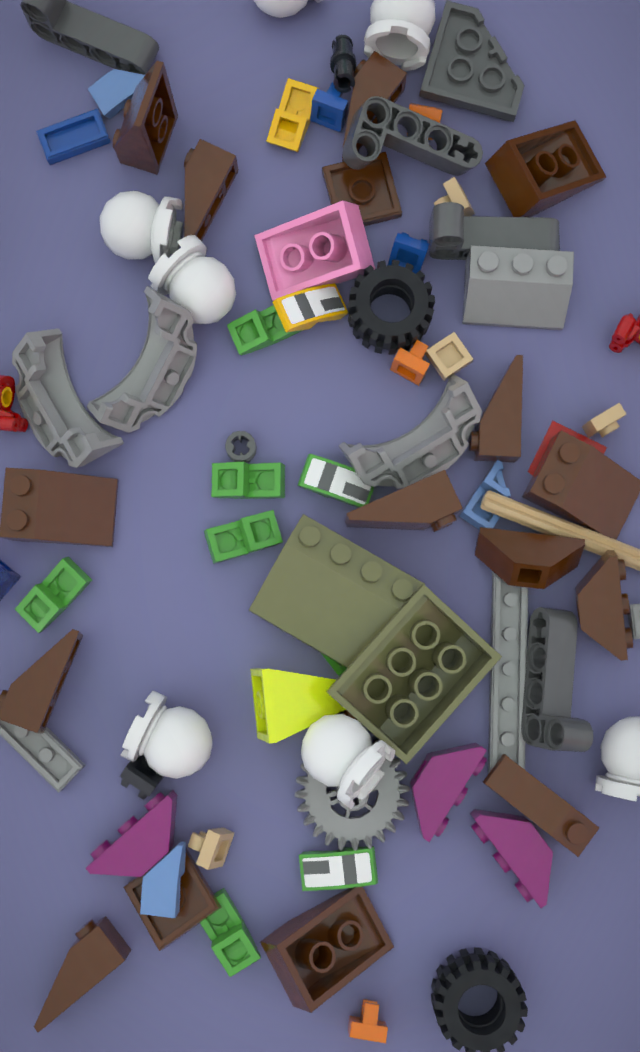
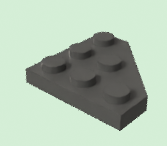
M446 0L419 97L514 122L525 85L518 75L515 76L507 63L508 57L496 37L490 35L484 25L485 19L479 9Z

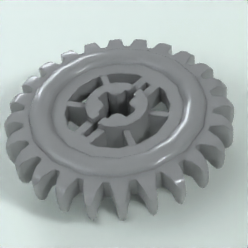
M375 739L372 742V745L378 742L379 739ZM395 758L392 761L385 759L380 767V770L385 774L371 791L378 790L375 804L371 806L367 802L368 794L363 801L359 799L353 800L355 805L352 809L344 805L337 797L330 799V797L337 795L339 787L326 792L327 786L314 779L302 763L301 768L308 775L297 777L296 782L305 786V788L296 791L294 795L296 798L306 800L297 807L298 812L309 811L303 824L307 826L316 823L313 830L314 837L325 831V845L327 846L335 837L338 838V848L340 851L343 850L347 840L351 841L352 848L355 851L358 850L360 840H363L366 846L371 849L372 836L374 835L384 843L385 837L382 831L384 828L393 833L396 832V828L391 821L392 818L404 820V815L397 807L409 806V802L400 797V794L409 792L410 787L399 783L400 780L407 777V772L395 771V768L401 763V759ZM340 803L346 809L345 815L339 814L331 805ZM364 806L369 810L361 816L349 817L351 811H357Z

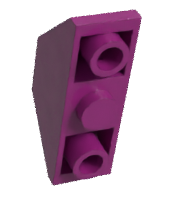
M472 743L428 753L409 782L420 833L428 842L431 841L434 835L439 837L443 833L449 821L446 815L453 805L459 806L468 791L465 785L471 775L477 776L483 769L487 758L484 757L487 750L479 744Z
M174 790L166 796L160 791L144 806L148 812L143 817L137 820L133 815L117 830L121 836L116 841L110 844L106 839L90 854L94 860L86 867V870L90 874L142 877L160 861L174 845L177 794Z
M474 809L470 812V815L476 821L471 825L472 829L483 844L490 840L497 849V852L492 856L505 873L512 870L519 881L514 885L527 903L534 899L540 908L547 905L553 851L532 823L524 816L479 809Z

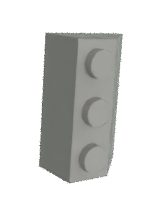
M471 245L465 262L462 324L562 330L573 286L574 252Z

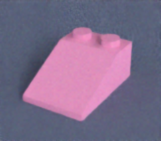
M340 201L254 235L272 301L307 288L346 282L357 278L359 274L363 276L365 268L370 265L375 270L359 205L347 201Z

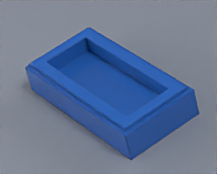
M98 108L36 131L50 165L111 143Z

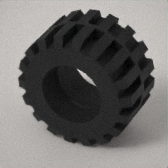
M385 260L377 263V269L375 270L371 265L364 270V276L360 274L357 276L354 287H351L349 293L348 322L349 326L353 327V335L356 339L361 337L363 339L362 345L367 349L370 345L374 346L375 352L382 354V349L389 350V355L396 354L397 349H400V347L406 351L410 350L411 344H415L416 340L421 341L422 336L426 334L434 313L435 296L431 295L432 286L430 281L424 283L425 275L420 270L415 274L412 272L413 265L407 263L405 267L399 266V260H392V265L386 266ZM386 294L396 295L407 303L410 315L399 322H386L379 319L373 313L370 305L379 296Z
M474 947V954H469L466 948L459 950L460 957L455 959L451 954L446 958L448 963L446 967L441 964L436 970L438 979L433 978L431 987L433 993L431 994V1002L438 1026L440 1025L441 1032L446 1040L450 1038L452 1046L459 1051L464 1046L466 1052H476V1050L490 1052L492 1049H497V1052H504L506 1050L503 1044L508 1041L513 1045L518 1040L515 1035L516 1030L520 1032L524 1030L525 1023L522 1017H527L528 1008L524 1002L527 1000L525 992L509 964L503 958L500 960L496 953L489 950L487 954H484L482 948ZM477 985H487L496 989V1002L487 1013L480 1016H470L458 1009L460 998L469 988Z

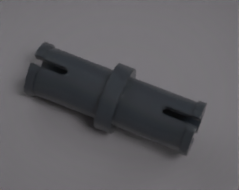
M341 34L336 36V41H332L333 55L330 59V68L334 73V88L341 93H347L351 91L350 86L353 88L355 86L354 71L357 62L352 50V39L347 35Z

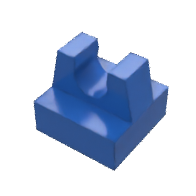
M333 82L327 92L319 89L316 90L312 99L310 121L341 132L345 124L348 100L341 98L343 93L334 88Z
M404 232L401 234L397 233L388 265H392V260H399V266L405 267L409 263L414 266L412 272L416 274L422 269L429 247L428 241L409 237V234Z

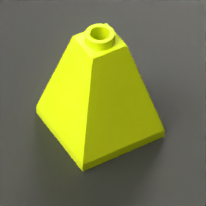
M266 668L250 669L257 738L269 744L277 743L310 727L311 724L325 715H335L346 710L326 692L336 679Z

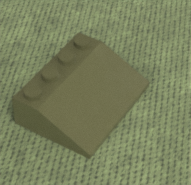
M303 514L285 543L249 611L347 668L424 583Z
M422 584L326 692L375 737L395 750V755L407 765L502 656L428 587Z

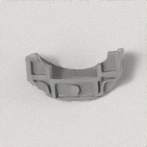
M146 286L144 290L149 312L148 330L140 356L129 373L115 387L102 396L89 401L87 408L99 423L128 433L140 429V423L152 416L157 415L160 417L176 402L182 394L187 380L191 377L197 354V343L194 341L192 327L194 320L191 312L149 286Z
M60 329L27 332L12 352V364L19 373V383L15 386L20 407L40 444L53 457L62 456L67 459L69 466L75 468L82 467L123 445L122 438L102 428L89 415L79 400L68 374Z
M452 375L448 378L445 390L434 409L419 425L408 433L391 441L374 445H362L361 443L352 445L343 442L339 445V448L364 484L373 487L378 485L394 486L396 489L404 488L440 471L447 470L454 464L470 444L467 440L475 423L480 422L482 410L468 382L456 375Z

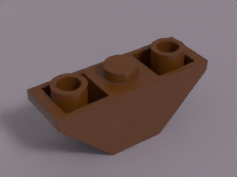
M480 527L475 547V556L508 585L545 589L578 567L585 547V539Z
M607 550L575 587L578 622L583 632L622 661L628 660L627 649L633 648L631 628H625L624 615L630 614L627 593L621 594L620 580H626V568L624 559H618L614 550Z

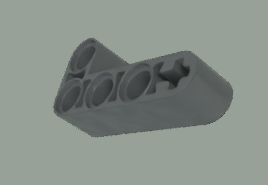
M22 0L20 4L30 28L39 37L111 68L146 75L159 51L158 43L146 33L75 5L67 0Z
M379 96L370 97L355 112L342 153L345 163L350 168L359 170L379 156L382 146H386L455 176L462 175L477 166L483 156L482 146L473 137ZM367 111L375 114L378 121L377 124L372 123L368 119ZM398 124L406 128L407 137L400 134ZM428 137L435 140L437 150L431 148ZM356 143L365 146L367 157L358 153Z
M454 202L440 203L433 207L429 221V255L432 258L441 260H466L471 245L560 251L559 221L547 217L464 216L463 205Z
M539 607L531 615L521 733L523 740L531 746L552 751L586 752L590 749L593 742L592 727L584 719L571 717L578 625L575 614L568 610Z

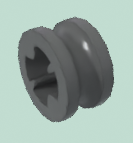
M236 431L229 435L226 440V452L234 462L247 463L254 458L257 446L251 434L246 431ZM242 439L248 441L247 448L249 452L245 455L240 452V456L234 454L236 449L233 443L236 440L242 443Z

